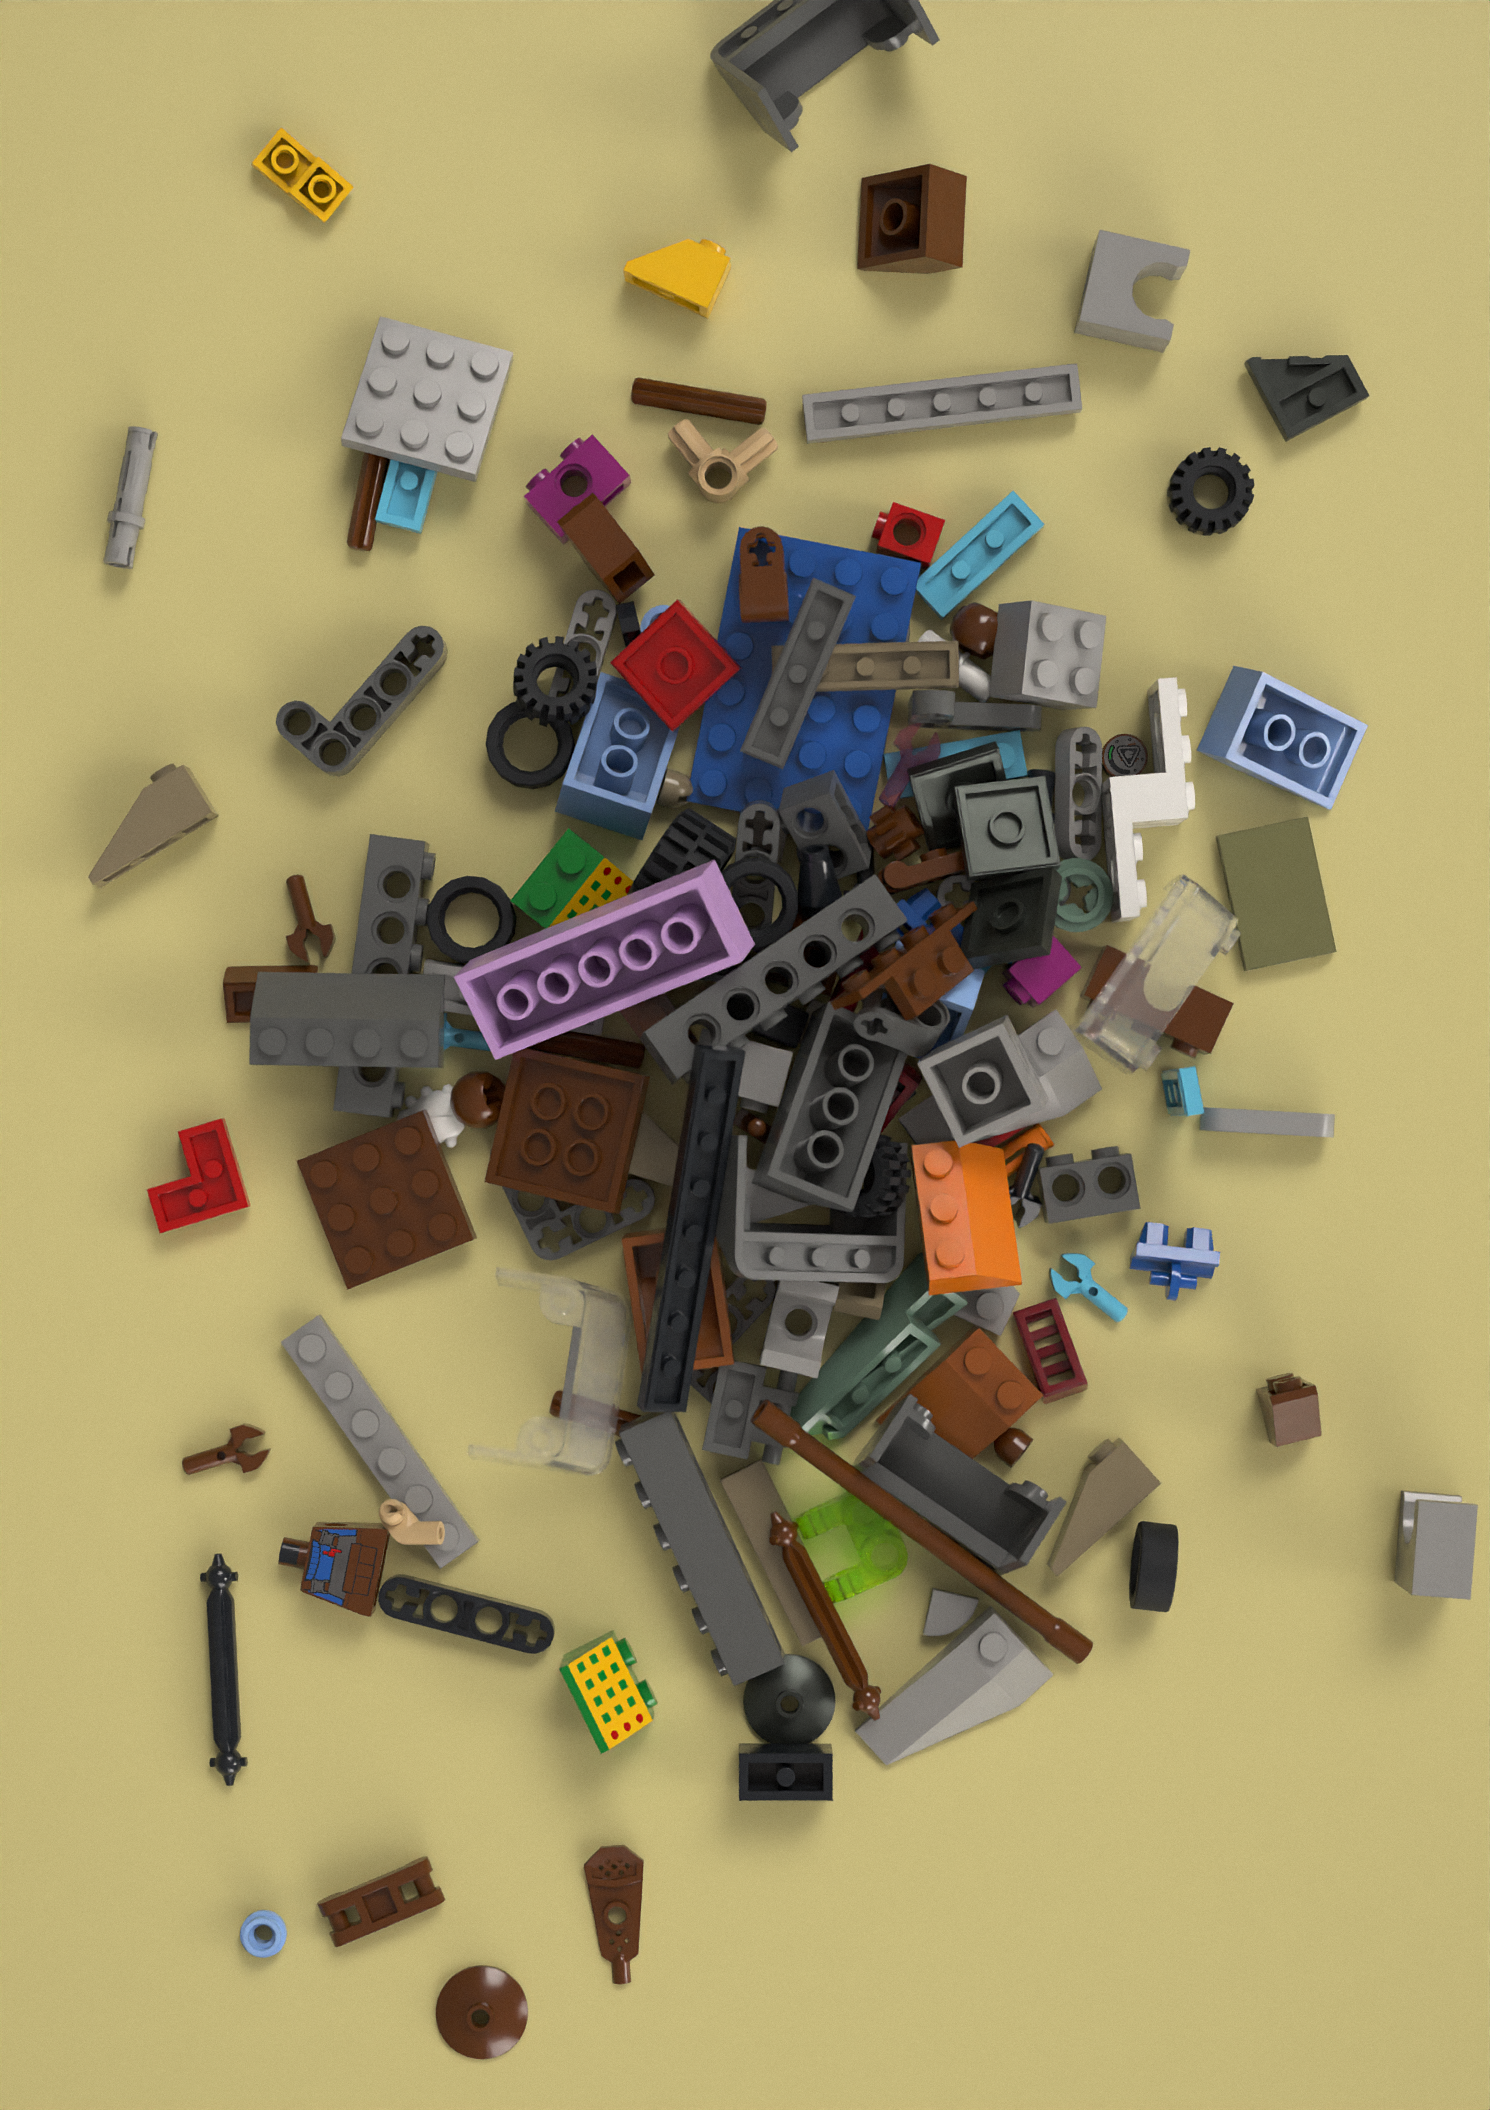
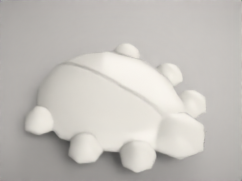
M450 1084L444 1085L442 1091H432L429 1086H424L420 1090L421 1097L418 1099L414 1096H408L405 1104L409 1109L400 1111L396 1119L400 1120L427 1109L439 1142H445L447 1147L451 1148L457 1144V1137L465 1127L463 1123L456 1119L452 1112L450 1093L453 1086Z

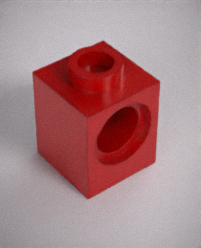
M893 502L889 514L880 511L871 536V538L879 540L876 553L920 562V568L927 570L945 520ZM902 524L911 525L917 530L919 540L913 545H901L894 538V529Z

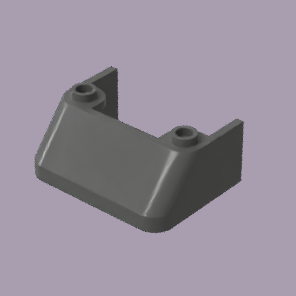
M774 0L718 42L712 49L710 58L720 75L761 129L790 152H793L799 146L790 130L797 125L803 111V106L798 98L867 45L875 50L894 51L903 46L912 33L932 46L940 41L919 0Z
M732 1135L715 1238L731 1271L736 1276L753 1280L887 1283L898 1277L904 1265L906 1194H898L904 1200L900 1207H892L893 1213L881 1215L879 1218L846 1216L847 1213H839L835 1209L830 1208L829 1225L750 1222V1200L745 1192L747 1136ZM898 1142L903 1148L897 1154H907V1143ZM870 1161L864 1178L863 1189H861L863 1193L869 1192L874 1183L875 1169L872 1161ZM907 1163L902 1165L903 1169H907ZM903 1178V1184H905V1185H906V1178Z
M909 1394L899 1401L859 1453L852 1466L997 1574L1003 1575L1028 1565L1067 1501L1061 1497L1047 1501V1492L1028 1480H1025L1022 1485L1014 1482L1008 1484L935 1434L936 1427L930 1421L933 1415L926 1408L916 1403L917 1398Z

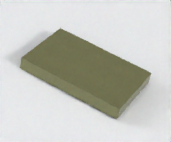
M1308 817L1216 836L1244 971L1337 952Z

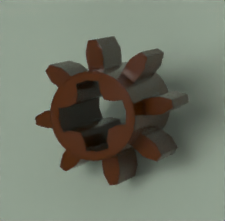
M890 803L869 816L874 826L868 829L866 834L873 848L883 859H887L894 854L897 861H901L921 848L916 839L924 834V830L920 821L908 806L904 805L896 810L894 805Z

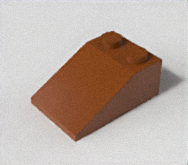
M666 1228L626 1233L622 1238L641 1375ZM716 1238L714 1240L693 1370L735 1364L722 1251Z
M974 1325L893 1402L876 1421L881 1425L894 1406L911 1394L918 1399L916 1403L926 1408L933 1415L930 1421L936 1427L934 1433L973 1459L1009 1429L1043 1394L977 1325Z

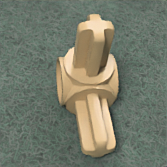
M687 419L677 423L668 433L670 441L692 467L688 474L698 485L702 495L708 501L714 503H725L731 500L738 489L750 481L747 473L778 449L776 440L765 428L758 429L731 452L725 448L713 450L691 421ZM719 468L726 470L732 477L730 484L723 489L710 487L705 480L710 471Z

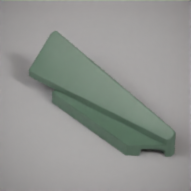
M922 1252L919 1253L885 1292L880 1319L875 1320L864 1317L820 1368L818 1378H812L799 1393L797 1406L791 1407L790 1417L796 1420L810 1435L823 1434L827 1440L844 1438L941 1345L932 1330L968 1303L965 1296L961 1292L929 1296L924 1257Z

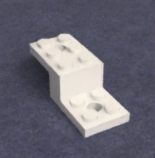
M1177 677L1157 679L1147 689L1154 773L1109 777L1102 783V815L1107 874L1112 883L1114 895L1111 907L1112 923L1131 921L1140 916L1141 908L1147 907L1145 880H1137L1136 872L1137 862L1143 860L1141 833H1133V829L1178 825L1189 818V810L1195 809L1193 782L1185 781L1184 770L1185 763L1191 762L1189 735L1181 734L1180 723L1181 717L1187 716V698L1185 689H1178Z

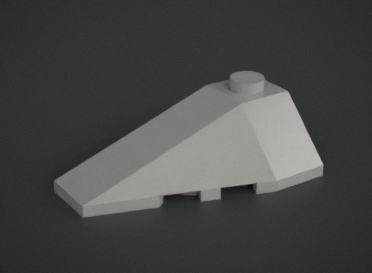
M1056 1009L1018 1035L1049 1098L1045 1108L973 1142L1064 1116L1102 1090L1082 1045ZM933 1095L898 1119L916 1145L955 1140Z
M990 1605L879 1707L880 1718L874 1721L869 1716L855 1729V1732L885 1765H889L1020 1706L1054 1674Z

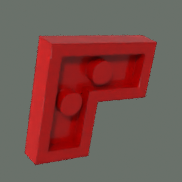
M225 1118L178 1131L191 1176L147 1189L159 1233L168 1232L250 1207L251 1204Z

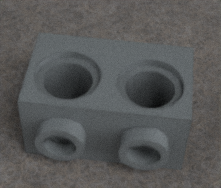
M834 770L783 789L777 814L782 831L785 834H791L797 845L799 862L803 847L822 844L835 846L840 849L838 851L829 850L837 879L869 868L873 846ZM814 808L818 810L820 813L813 814L805 811L804 809Z
M1118 1146L1091 1150L1092 1159L1074 1162L1073 1153L1046 1157V1166L1039 1167L1037 1171L1045 1223L1051 1224L1141 1209L1131 1153L1120 1154ZM1109 1166L1115 1167L1122 1177L1120 1187L1113 1193H1105L1098 1185L1100 1172ZM1062 1174L1070 1175L1076 1182L1075 1194L1072 1198L1065 1201L1058 1200L1052 1192L1054 1180Z

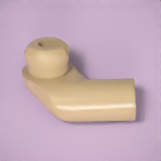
M388 1499L380 1505V1520L398 1543L404 1545H441L445 1537L443 1522L420 1521L403 1502L397 1499Z

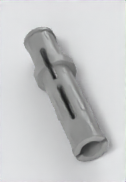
M128 427L126 449L122 461L116 501L113 511H109L107 518L111 525L103 563L113 567L133 568L139 530L144 529L145 518L142 517L143 505L149 482L153 452L158 437L157 432L147 428Z

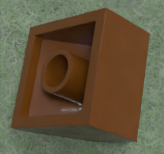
M925 164L863 177L861 180L857 269L862 271L930 274L963 268L967 176L933 164Z

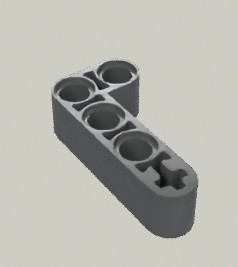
M421 625L414 627L407 632L330 722L311 705L304 701L295 700L286 703L280 708L276 718L278 731L323 772L337 777L348 774L443 666L448 653L445 641L438 631L430 626ZM420 640L425 644L434 640L431 646L435 654L431 658L426 655L419 657L414 666L420 673L415 677L409 668L400 661L403 657H406L411 664L419 654L415 647ZM393 673H401L407 679L404 691L395 696L384 693L383 683L386 677ZM365 707L374 709L377 715L374 726L365 731L357 730L353 724L355 713ZM299 712L308 713L311 718L309 730L299 736L292 735L288 728L291 717ZM340 742L346 748L344 760L335 766L327 765L323 759V752L326 746L330 743Z
M755 800L746 804L741 810L738 820L735 862L743 858L759 857L777 863L780 819L776 807L770 802ZM756 811L765 812V819L773 821L772 826L764 827L762 845L772 844L771 850L760 846L743 848V841L753 844L754 827L753 825L746 824V819H753ZM744 877L733 885L732 897L738 910L747 903L758 904L765 913L764 919L760 924L756 926L746 925L748 930H761L772 924L775 885L769 879L762 878L754 881ZM767 947L752 948L751 950H754L757 954H759ZM735 964L697 980L718 982L738 967Z

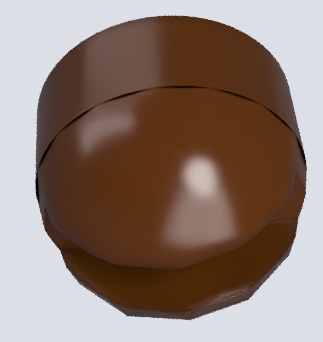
M1009 1428L994 1440V1450L997 1457L1012 1468L1034 1439L1019 1428Z

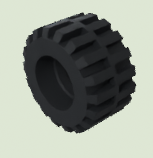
M688 808L682 811L673 820L649 855L627 895L712 860L716 861L720 872H722L735 850L736 838L692 809Z

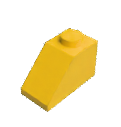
M686 239L627 261L623 269L624 279L626 282L709 318L730 272L731 258L725 255L726 250L710 240L701 239L700 243Z

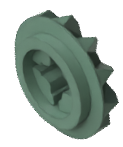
M1082 858L1063 860L1060 862L1061 866L1057 870L1062 879L1055 926L1056 928L1074 933L1091 930L1102 923L1111 910L1114 896L1112 883L1106 872L1090 860ZM1065 878L1076 888L1092 885L1093 888L1088 890V894L1082 898L1083 908L1086 911L1085 914L1082 908L1079 909L1075 903L1060 906L1059 902L1063 901V897L1069 893L1068 883Z

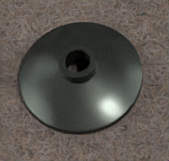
M785 1654L784 1665L748 1680L743 1699L745 1715L750 1726L762 1739L769 1743H810L814 1741L829 1726L834 1715L836 1702L833 1684L825 1670L813 1660L796 1654ZM784 1697H796L799 1702L798 1707L794 1711H785L781 1707V1701Z

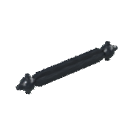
M218 1553L214 1555L212 1566L208 1568L206 1573H201L200 1575L201 1582H206L212 1589L207 1600L213 1738L220 1750L216 1758H210L209 1763L210 1767H216L217 1771L222 1774L226 1786H232L236 1774L240 1771L241 1767H245L248 1764L247 1757H242L236 1750L241 1739L235 1602L228 1587L232 1584V1581H238V1572H232L231 1568L226 1565L222 1554Z

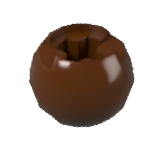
M976 602L961 607L953 616L949 630L953 641H958V648L980 659H987L993 656L998 627V613Z
M471 1071L459 1078L450 1093V1105L454 1116L459 1122L471 1129H487L494 1125L499 1119L505 1085L499 1078L487 1071Z

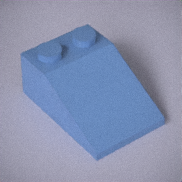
M1233 666L1197 751L1233 769L1331 810L1368 725L1262 671Z
M601 672L597 682L594 704H590V711L587 713L561 787L555 812L643 840L680 726L675 731H671L626 680Z

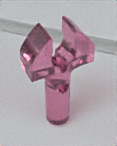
M916 723L900 730L893 742V746L899 749L901 759L879 796V801L890 808L896 806L910 781L907 769L937 760L940 756V741L937 732L933 734L925 750L912 755L913 747L911 740L918 732L921 723Z

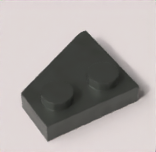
M1326 355L1323 358L1289 356L1288 359L1252 357L1244 363L1285 442L1355 406L1370 396L1348 355Z

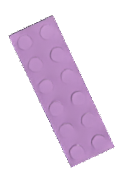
M712 860L473 958L454 978L496 1060L738 964L744 960L755 943L716 861Z

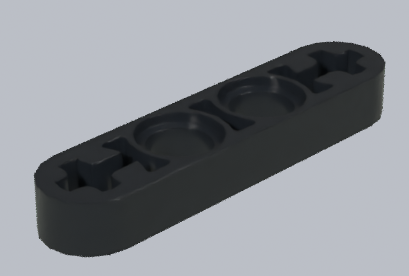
M397 1574L390 1577L384 1582L379 1591V1605L384 1613L392 1618L531 1654L543 1652L550 1646L555 1635L553 1619L542 1610L410 1575ZM399 1584L407 1586L406 1594L416 1598L421 1597V1589L429 1590L430 1593L423 1604V1616L415 1613L419 1604L413 1602H405L401 1608L394 1607V1598L387 1596L388 1590L395 1591ZM447 1595L456 1601L458 1612L453 1619L443 1621L435 1617L432 1612V1602L436 1597ZM493 1607L501 1613L502 1626L497 1631L485 1632L477 1625L476 1615L482 1608ZM510 1612L519 1614L515 1624L529 1626L533 1619L541 1621L540 1629L546 1631L547 1636L538 1637L536 1643H530L527 1641L528 1634L526 1632L514 1629L513 1639L504 1637L510 1625Z

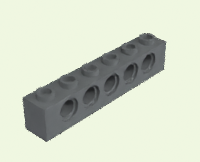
M370 834L352 973L375 974L376 970L385 964H392L398 974H412L413 971L420 972L424 946L416 944L418 927L427 925L428 908L430 905L429 899L422 898L425 880L432 881L436 861V853L429 852V844L426 841ZM397 873L406 874L411 883L409 892L401 898L390 897L386 888L389 878ZM389 919H399L404 925V935L395 944H386L380 934L382 925ZM339 1066L333 1110L393 1118L394 1109H402L405 1095V1082L398 1081L400 1067H386L385 1075L381 1080L370 1082L364 1077L362 1067Z
M874 874L644 1031L640 1040L672 1085L682 1078L689 1084L695 1045L688 1038V1028L690 1026L702 1025L706 1027L711 1034L712 1040L710 1045L742 1048L749 1043L745 1035L760 1025L764 1031H767L786 1018L788 1015L783 1008L799 999L802 1005H805L825 991L826 988L821 982L831 975L837 973L840 979L859 968L864 964L860 958L863 953L872 947H875L878 953L898 941L902 936L897 930L908 920L876 874ZM854 921L858 923L863 930V940L859 942L848 940L842 933V922ZM810 946L819 948L825 955V966L814 968L808 965L803 956L804 948ZM775 972L784 976L788 984L787 992L784 994L772 993L765 984L766 974ZM734 998L743 1000L749 1007V1018L743 1021L733 1019L727 1012V1001Z

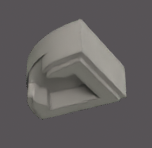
M932 1588L923 1635L942 1636L956 1631L971 1618L979 1599Z

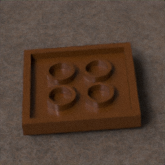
M528 1048L514 1052L484 1182L620 1214L650 1076Z
M427 1109L297 1161L347 1290L477 1239Z

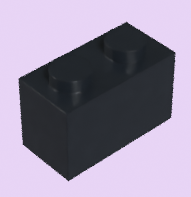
M739 1743V1801H833L832 1745L816 1743Z

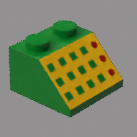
M568 828L510 901L546 929L627 896L634 881Z
M614 1630L564 1654L559 1668L601 1754L652 1722L654 1717L652 1707L658 1704L648 1681L644 1679L639 1682L631 1665L637 1663V1659L626 1638L618 1640Z

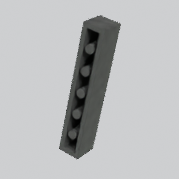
M650 1412L621 1425L619 1430L621 1439L615 1441L616 1448L624 1465L628 1467L633 1464L640 1481L634 1483L638 1497L645 1509L652 1506L659 1523L653 1525L655 1534L664 1551L670 1548L673 1551L678 1565L672 1567L675 1578L682 1592L685 1593L690 1590L697 1607L691 1609L693 1617L701 1634L704 1635L709 1632L714 1641L716 1649L711 1650V1655L721 1677L729 1674L733 1685L736 1686L784 1665L785 1652L676 1413Z

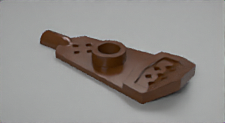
M625 1845L601 1846L584 1864L601 1956L612 1963L613 1984H627L631 1982L630 1960L639 1954L644 1860ZM613 1907H621L626 1912L625 1920L620 1923L612 1922L608 1917L609 1910Z

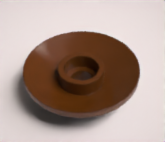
M478 1965L457 1972L442 1988L436 2004V2022L445 2042L456 2052L474 2059H490L509 2051L520 2040L528 2020V2003L522 1987L509 1973L493 1966ZM478 2009L485 2010L489 2014V2020L484 2024L476 2023L472 2017L474 2011Z

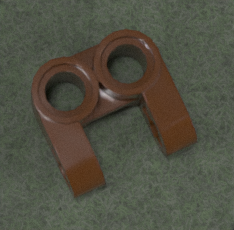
M759 526L752 528L745 533L740 544L741 574H739L741 622L789 621L787 572H785L784 549L781 538L769 527ZM759 539H766L769 547H776L775 552L767 554L768 566H759L756 554L749 553L750 548L758 546Z

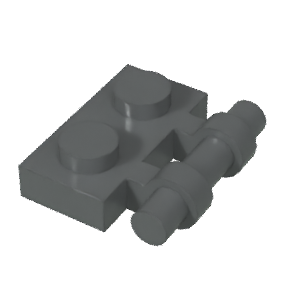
M734 1360L735 1364L719 1366L702 1450L748 1459L751 1441L765 1444L762 1462L780 1465L784 1446L780 1445L750 1421L754 1412L759 1407L760 1400H769L790 1416L791 1407L797 1406L799 1392L795 1391L798 1374L780 1370L777 1387L763 1385L766 1366Z

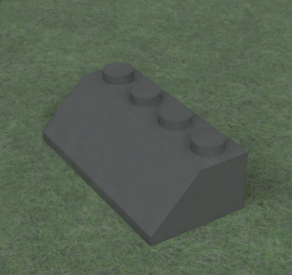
M258 972L250 1015L249 1065L443 1068L445 975Z
M830 1002L812 1012L752 1184L794 1201L852 1212L908 1054L891 1046L867 1040L855 1031L853 1025L856 1016L854 1012L844 1008L834 1010ZM870 1021V1026H873L874 1021Z

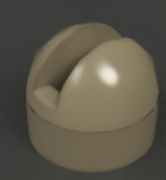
M666 769L658 794L657 804L669 808L685 806L688 803L686 801L687 796L693 792L688 776L678 771Z

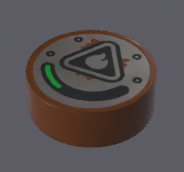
M1116 735L1108 740L1102 748V768L1109 777L1139 775L1146 767L1148 761L1147 749L1144 743L1134 735Z

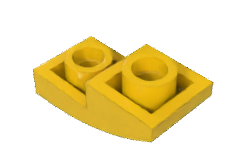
M283 128L277 131L251 163L268 180L323 223L328 220L354 188L319 156L316 158Z

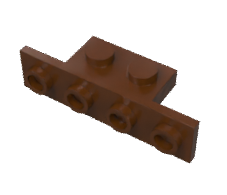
M971 901L957 908L952 903H948L935 910L928 916L931 924L926 928L923 924L917 926L899 939L903 946L899 949L895 947L889 948L872 959L871 963L874 968L871 971L867 972L864 969L845 980L841 984L845 991L830 1002L833 1009L837 1010L860 1001L884 984L906 1021L919 1016L974 971L950 930L978 909L975 903Z

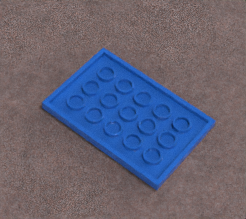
M739 527L717 641L742 669L705 702L690 778L693 792L687 796L686 801L741 812L746 804L755 800H764L770 802L778 809L785 787L834 770L862 825L867 831L869 829V816L872 814L896 690L815 692L783 769L740 752V749L772 676V646L785 645L812 578L856 596L836 644L906 642L921 563L779 535L784 549L785 572H787L789 621L742 623L739 597V574H741L740 544L743 536L750 529ZM759 539L758 546L750 548L749 553L756 554L759 566H768L767 554L775 552L776 547H769L766 539ZM805 808V809H804L805 811H807V812H809V813H813V814L820 813L818 810H816V809H814V808Z

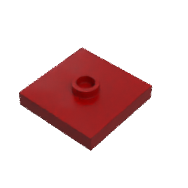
M677 599L610 662L671 731H675L742 669L680 599Z

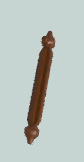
M777 1511L770 1514L772 1526L769 1542L772 1545L782 1547L783 1561L845 1684L854 1691L853 1709L867 1713L874 1721L880 1718L881 1689L878 1686L868 1685V1672L805 1547L796 1541L798 1524L795 1521L791 1522L784 1519Z

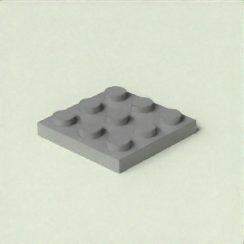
M380 316L342 433V446L476 482L513 363V352Z

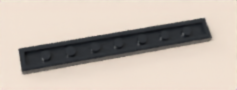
M695 1044L637 1406L643 1412H686L745 1058V1051L740 1047Z

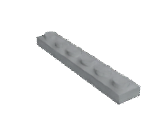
M1077 363L802 395L807 444L1081 413L1082 411Z
M321 1314L281 1341V1344L389 1497L403 1502L420 1521L443 1522L445 1528L443 1543L441 1545H424L441 1569L475 1545L479 1538Z

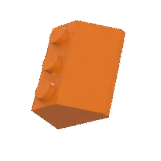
M955 1140L912 1145L911 1166L928 1295L1022 1285L1003 1149L976 1143H968L959 1148Z

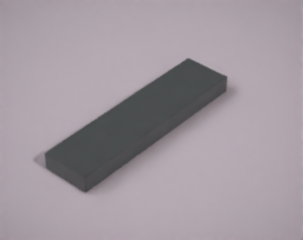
M812 578L740 752L780 769L784 768L854 603L855 595Z

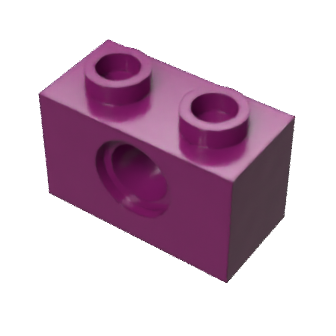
M593 434L585 441L581 438L574 440L561 453L560 457L563 461L551 472L546 468L541 470L526 485V488L529 490L524 496L526 504L563 545L569 539L557 523L560 518L591 493H594L606 507L631 484L630 475ZM572 476L582 477L588 483L586 491L577 497H570L562 491L563 483Z
M1053 935L1050 955L1013 962L1002 972L1008 980L1002 986L1018 1005L1021 1006L1028 1003L1031 1007H1035L1046 1000L1082 967Z

